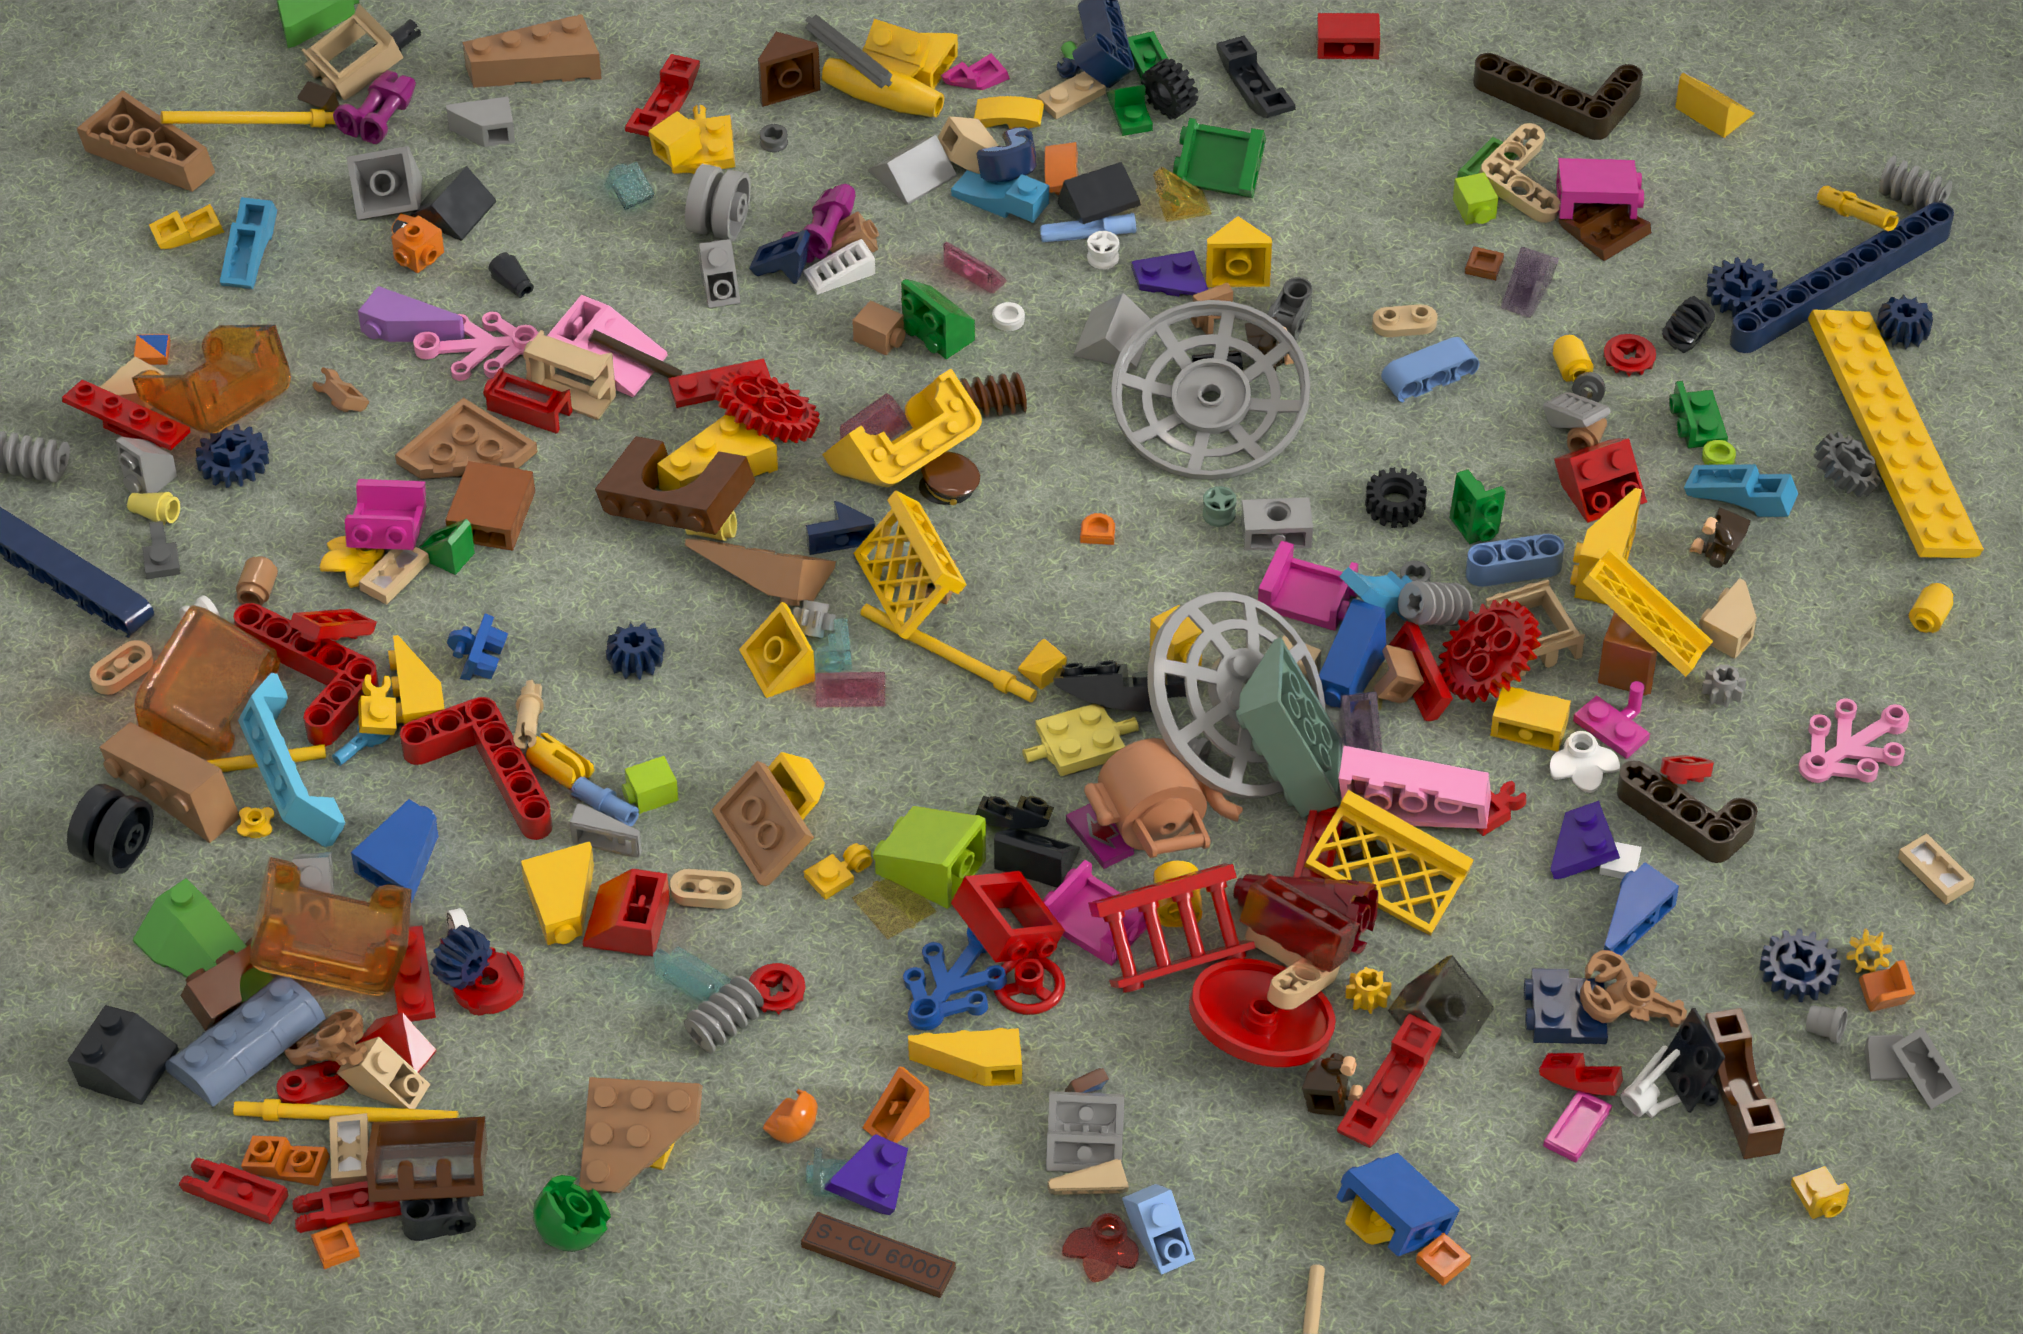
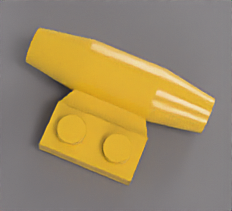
M874 19L864 48L865 53L891 72V86L885 85L883 88H879L844 59L828 58L823 66L822 81L856 99L899 113L936 118L939 116L944 104L943 93L913 78L924 68L934 39L884 21Z

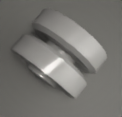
M701 164L692 178L686 200L685 225L688 232L708 235L712 230L716 238L735 241L745 222L750 203L751 182L748 173L729 169L723 174L721 167Z

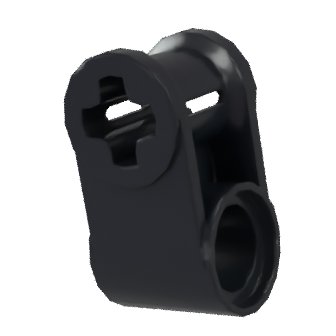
M470 1197L456 1198L457 1201L454 1202L452 1198L403 1200L401 1204V1220L404 1235L410 1240L423 1241L472 1231L476 1227V1219L469 1210L468 1202Z

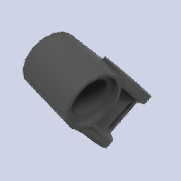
M1301 277L1287 280L1267 314L1270 317L1277 316L1278 322L1287 329L1295 340L1299 337L1312 309L1311 283Z

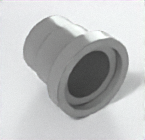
M1812 1005L1807 1016L1806 1031L1828 1037L1830 1042L1839 1044L1847 1025V1008L1838 1006L1836 1009Z

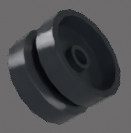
M105 783L95 785L82 797L72 814L67 831L69 852L86 862H96L98 866L114 874L125 873L149 842L154 820L152 806L143 799L133 795H125L119 789Z

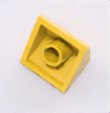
M1685 73L1681 74L1675 108L1721 137L1725 138L1754 115V112L1707 83Z
M1239 216L1226 224L1207 239L1205 276L1207 287H1216L1224 283H1228L1230 287H1270L1272 238Z
M781 602L739 649L766 698L815 681L814 651L787 604Z

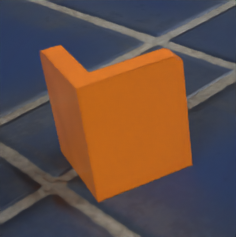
M1904 960L1896 961L1889 969L1863 974L1858 978L1870 1012L1903 1005L1915 995Z

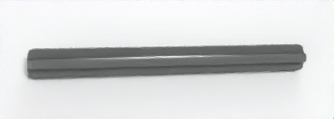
M815 15L812 18L810 16L806 18L805 21L808 24L805 28L879 88H883L885 85L891 86V72L820 16Z

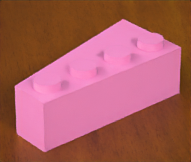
M1349 746L1343 747L1339 773L1342 799L1349 790L1413 826L1487 829L1491 801L1489 773Z

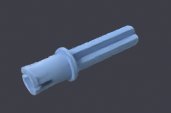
M1134 213L1108 216L1086 224L1076 220L1044 224L1040 227L1042 242L1085 239L1098 231H1108L1115 235L1136 233Z

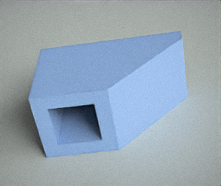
M1154 1184L1122 1198L1132 1229L1161 1275L1195 1260L1171 1189Z

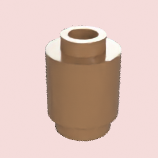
M258 556L246 560L236 586L237 599L241 604L255 603L262 606L264 602L268 601L278 574L277 567L270 559Z

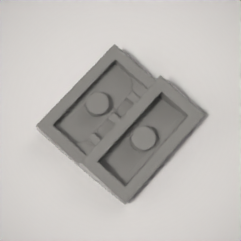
M1050 1091L1046 1171L1075 1172L1115 1159L1121 1160L1122 1163L1125 1094Z

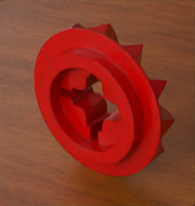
M1621 334L1611 338L1606 343L1603 357L1606 359V366H1613L1616 374L1625 371L1628 377L1633 372L1643 375L1646 369H1652L1656 360V349L1649 340L1642 336ZM1636 350L1635 358L1624 359V354L1629 355Z
M783 963L767 964L754 971L749 978V981L760 992L764 1000V1005L761 1007L764 1014L768 1010L776 1011L778 1015H780L782 1010L788 1008L794 1011L795 1005L804 999L806 989L804 977L796 968ZM783 981L782 987L784 992L778 991L776 995L771 996L769 987L775 988L777 984Z

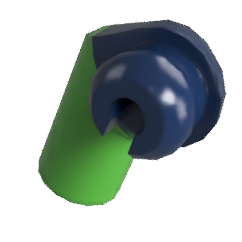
M1073 41L1065 42L1062 45L1061 51L1065 58H1062L1064 62L1061 64L1058 61L1056 66L1060 76L1066 79L1076 76L1081 69L1072 55V52L1077 48Z

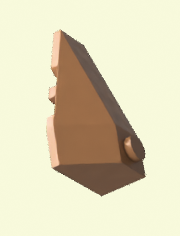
M687 538L685 540V546L763 593L780 597L779 603L783 602L791 606H800V600L814 601L835 569L836 561L798 554H775L773 550L745 549V546Z

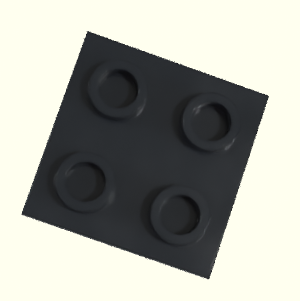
M1692 1008L1660 1060L1661 1063L1675 1049L1680 1051V1055L1664 1073L1689 1113L1693 1111L1697 1103L1712 1106L1718 1102L1719 1090L1712 1084L1711 1080L1725 1059V1055L1696 1008Z

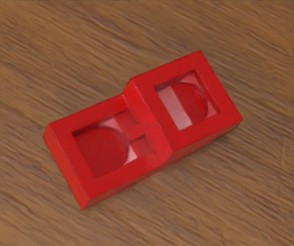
M1547 1053L1539 1067V1074L1545 1079L1560 1086L1590 1094L1615 1096L1623 1081L1622 1066H1585L1584 1053Z

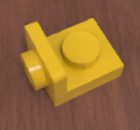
M1826 1166L1793 1177L1791 1180V1186L1812 1219L1823 1215L1826 1218L1834 1217L1846 1207L1850 1189L1846 1183L1837 1185Z
M1358 1195L1355 1196L1345 1220L1346 1225L1365 1243L1374 1245L1390 1241L1395 1229Z

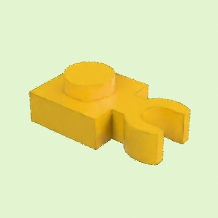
M367 674L365 676L362 690L366 696H360L358 702L359 733L395 734L397 729L396 698L385 697L391 686L389 676H384L382 687L372 685L371 675Z

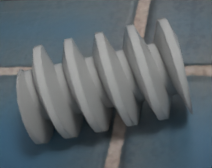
M1894 155L1890 157L1881 175L1879 188L1881 194L1887 196L1891 193L1892 199L1896 201L1902 198L1903 204L1907 206L1913 203L1916 210H1920L1934 202L1945 203L1952 190V181L1949 180L1944 187H1941V176H1937L1933 182H1930V171H1926L1919 177V166L1915 165L1908 172L1907 161L1904 160L1897 167V157Z
M5 431L0 432V473L6 474L9 471L13 476L22 474L25 478H32L34 476L37 480H45L47 478L50 482H57L62 477L69 461L70 446L68 442H62L59 450H57V442L53 439L49 440L45 448L44 439L38 437L32 446V438L29 435H25L20 444L17 433H12L7 441Z
M1412 581L1402 588L1398 598L1400 615L1418 625L1459 626L1458 621L1463 620L1467 622L1469 620V611L1473 610L1469 591L1459 583Z
M735 976L730 981V984H725L720 988L719 993H713L708 1001H703L698 1006V1010H692L687 1014V1018L684 1020L685 1029L697 1045L707 1053L712 1054L716 1050L713 1041L723 1045L726 1043L724 1032L733 1037L737 1034L735 1024L740 1028H745L748 1025L746 1016L755 1020L759 1016L756 1005L762 1007L764 1000L760 992L748 979L743 976Z

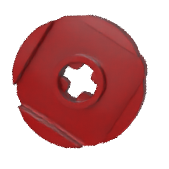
M490 947L493 952L487 959L490 964L482 971L483 976H478L473 986L467 985L462 990L452 987L454 998L459 1005L469 1010L471 1014L481 1016L502 1012L523 997L525 977L523 966L514 954L506 951L507 955L496 952L495 948ZM488 976L490 980L497 979L493 984H482V978Z

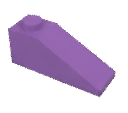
M377 286L358 310L361 332L371 339L380 338L388 342H413L415 336L422 332H433L439 337L440 341L462 340L465 338L462 316Z

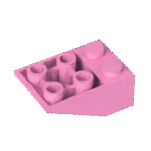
M584 295L577 299L547 335L599 355L612 353L616 391L631 397L637 394L654 371L588 341L592 330L596 329L661 361H664L668 356L663 348L612 307Z

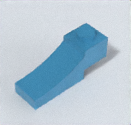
M967 170L951 188V196L1003 218L1013 214L1033 223L1049 204V185L1023 174L1018 179L1003 182H987L981 178L980 174Z
M241 197L236 223L232 222L220 277V284L222 286L254 288L263 253L268 241L272 240L278 210L272 201Z
M1756 464L1694 465L1684 486L1688 496L1732 503L1754 511L1757 517H1788L1798 496V491L1791 474H1759Z
M1347 567L1339 576L1364 602L1384 608L1385 620L1393 611L1404 621L1407 620L1400 615L1398 608V598L1402 588L1407 583L1412 582L1406 574L1401 579L1392 571L1384 576H1365Z

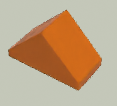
M898 1067L862 1128L871 1136L877 1134L898 1143L930 1117L929 1088L904 1067Z

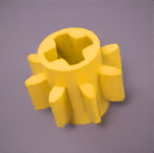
M1866 928L1860 940L1855 937L1850 938L1849 943L1856 950L1848 952L1846 958L1848 960H1856L1855 972L1858 973L1863 968L1870 970V973L1876 972V968L1879 965L1886 968L1889 967L1890 962L1883 954L1892 952L1893 947L1892 945H1883V932L1878 933L1877 936L1869 935V931ZM1865 946H1871L1872 951H1876L1875 958L1868 959L1867 953H1863Z
M1364 967L1357 974H1350L1345 998L1354 999V1010L1361 1008L1368 1010L1369 1014H1372L1373 1009L1378 1006L1382 1008L1387 1007V998L1391 995L1392 984L1391 982H1383V971L1378 972L1375 969Z

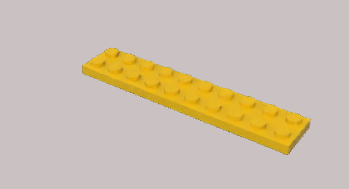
M1812 310L1808 321L1865 443L1874 457L1875 464L1918 556L1938 558H1971L1980 556L1984 548L1871 313L1864 311Z

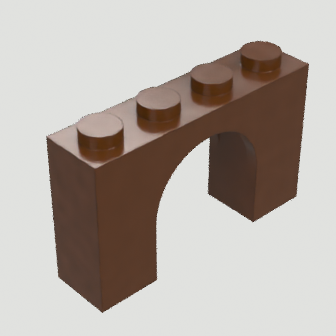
M635 436L595 488L603 511L609 515L716 535L755 483V478L747 456L718 451L702 474L692 483L676 490L657 491L655 490L659 484L657 463L668 456L664 442Z

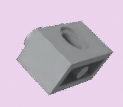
M1310 497L1242 500L1241 524L1244 550L1277 549L1281 541L1294 544V549L1312 548L1313 523Z

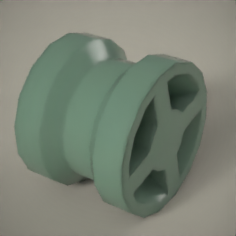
M1215 486L1205 492L1203 496V518L1205 522L1215 527H1224L1231 524L1236 517L1235 493L1223 486Z

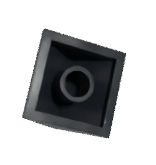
M1122 162L1064 180L1057 201L1063 211L1082 224L1141 206L1140 199Z
M465 166L444 177L420 203V208L414 210L409 216L417 217L419 215L440 228L443 234L462 241L496 203V199L474 173Z
M1009 828L995 834L994 869L1003 872L1020 871L1026 879L1058 888L1070 871L1080 846L1026 830Z

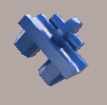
M484 614L475 636L471 634L472 629L468 626H463L462 630H454L449 634L447 644L454 651L453 656L462 658L463 655H468L460 679L470 681L473 674L492 679L499 658L484 653L482 650L484 648L501 654L508 633L491 626L494 620L493 616Z

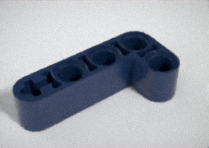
M1082 0L1078 4V10L1086 41L1072 52V55L1077 65L1084 72L1105 87L1111 88L1134 70V62L1118 0Z

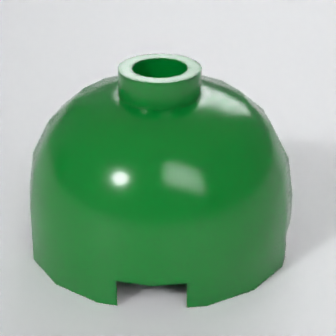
M559 1175L550 1179L535 1200L533 1221L545 1243L562 1251L576 1252L591 1247L608 1229L606 1222L611 1218V1214L606 1202L595 1189L592 1188L588 1193L582 1187L574 1184L577 1178Z

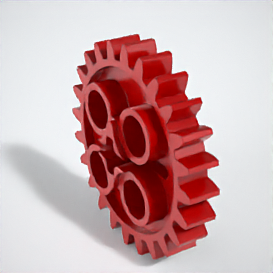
M738 369L737 373L729 371L728 375L723 374L715 390V400L720 402L718 406L727 409L725 415L736 417L735 423H744L746 430L755 429L759 436L765 434L773 441L775 437H779L784 443H787L788 439L794 443H798L799 440L806 442L807 438H812L820 422L818 418L820 413L815 411L816 405L808 403V397L799 396L800 390H791L789 383L780 384L776 377L768 378L762 372L760 376H757L752 370H749L747 374Z
M1495 599L1492 601L1489 609L1484 604H1481L1479 613L1475 614L1473 611H1469V620L1467 622L1463 620L1458 621L1460 626L1458 631L1450 630L1449 634L1453 639L1442 644L1447 651L1438 656L1444 662L1438 668L1449 691L1457 695L1462 701L1467 698L1471 703H1474L1479 698L1482 702H1486L1489 693L1498 698L1501 688L1508 692L1510 691V682L1512 680L1516 682L1522 681L1519 675L1521 671H1530L1531 668L1527 665L1528 660L1537 659L1538 656L1532 650L1541 646V643L1536 639L1542 635V632L1537 628L1540 623L1518 601L1511 603L1508 599H1504L1500 604Z

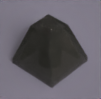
M1450 955L1405 985L1388 1009V1012L1400 1027L1408 1014H1411L1441 1028L1442 1033L1435 1048L1460 1059L1494 1010V1007L1455 957Z

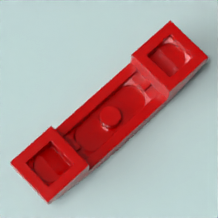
M670 54L660 70L659 84L643 109H635L625 125V131L649 137L648 131L676 111L679 112L693 87L700 67V60Z
M1408 1014L1391 1041V1050L1360 1100H1354L1339 1124L1337 1132L1371 1148L1382 1136L1415 1087L1433 1053L1442 1029L1414 1015Z

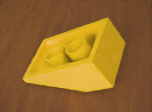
M1633 489L1587 529L1583 543L1577 542L1573 562L1579 563V565H1574L1570 585L1576 586L1574 598L1606 604L1582 581L1587 576L1586 573L1610 548L1616 551L1626 562L1628 561L1636 533L1642 489Z

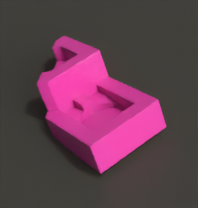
M992 53L970 67H967L962 61L941 75L945 84L976 90H985L1010 79L1007 70Z

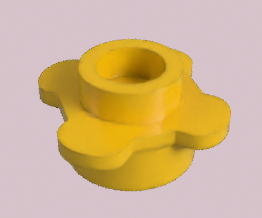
M244 807L239 811L241 824L237 826V832L240 836L261 838L271 834L272 826L270 821L274 817L272 808Z

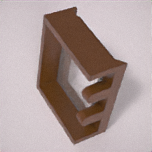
M485 1116L372 1122L366 1159L369 1202L484 1196V1172L488 1150Z

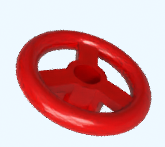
M1046 957L1004 962L1001 966L1005 969L1006 976L1014 969L1015 982L1005 985L1002 989L993 990L997 1000L1008 1010L1023 1015H1035L1046 1012L1056 1006L1063 997L1066 984L1065 977L1059 966ZM1044 969L1054 979L1055 986L1053 992L1043 987ZM1020 993L1026 995L1033 994L1042 1002L1023 1004L1014 1001L1010 996Z

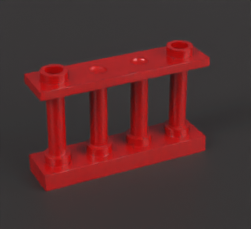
M1228 863L1219 864L1088 902L1091 916L1103 917L1104 922L1109 923L1123 976L1110 979L1111 987L1122 988L1123 993L1144 988L1143 981L1221 958L1225 960L1246 958L1245 951L1255 949V943L1249 940L1238 941L1224 889L1228 887L1226 881L1237 878L1234 865ZM1204 887L1206 892L1211 893L1225 945L1208 951L1204 950L1191 898L1194 897L1192 891ZM1170 897L1172 902H1177L1191 956L1170 961L1156 909L1160 907L1159 900ZM1135 907L1138 908V912L1143 913L1157 965L1140 971H1136L1122 919L1126 917L1125 910Z

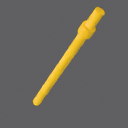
M310 109V112L161 111L160 115L162 124H310V127L324 128L325 124H336L333 118L334 112H325L324 109Z
M865 604L862 607L861 616L898 634L887 613L869 604ZM918 629L907 639L993 683L995 689L1005 694L1010 692L1030 703L1037 696V690L1017 681L1015 675L1006 670L998 671Z
M264 1099V1102L235 1101L233 1108L234 1116L263 1117V1121L279 1122V1118L329 1120V1117L363 1113H367L368 1122L458 1118L459 1116L458 1111L281 1103L280 1099Z

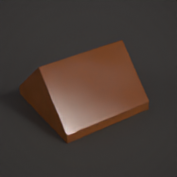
M1615 612L1603 640L1598 683L1630 691L1631 683L1639 681L1644 685L1643 695H1649L1652 690L1657 650Z

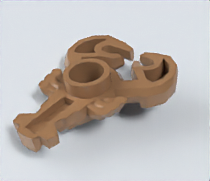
M1600 950L1587 963L1585 967L1586 980L1580 989V999L1584 1010L1593 1019L1602 1023H1609L1616 1020L1621 1014L1627 1013L1630 1014L1632 1020L1636 1019L1643 1022H1648L1650 1020L1649 1017H1666L1671 1027L1675 1028L1684 1022L1687 1014L1684 1002L1678 999L1671 1003L1659 993L1654 992L1657 981L1643 972H1639L1638 977H1634L1622 956L1613 951ZM1594 971H1598L1600 974L1595 977V982L1601 983L1617 979V981L1609 985L1606 990L1596 985L1592 991L1590 981H1587V979H1590Z
M345 1009L334 1013L319 1026L320 1031H318L316 1036L312 1032H308L284 1051L285 1056L294 1066L307 1064L311 1060L337 1061L338 1065L342 1066L346 1063H349L351 1066L359 1064L363 1061L362 1054L367 1052L364 1043L357 1045L354 1043L363 1036L364 1022L362 1016L355 1009Z

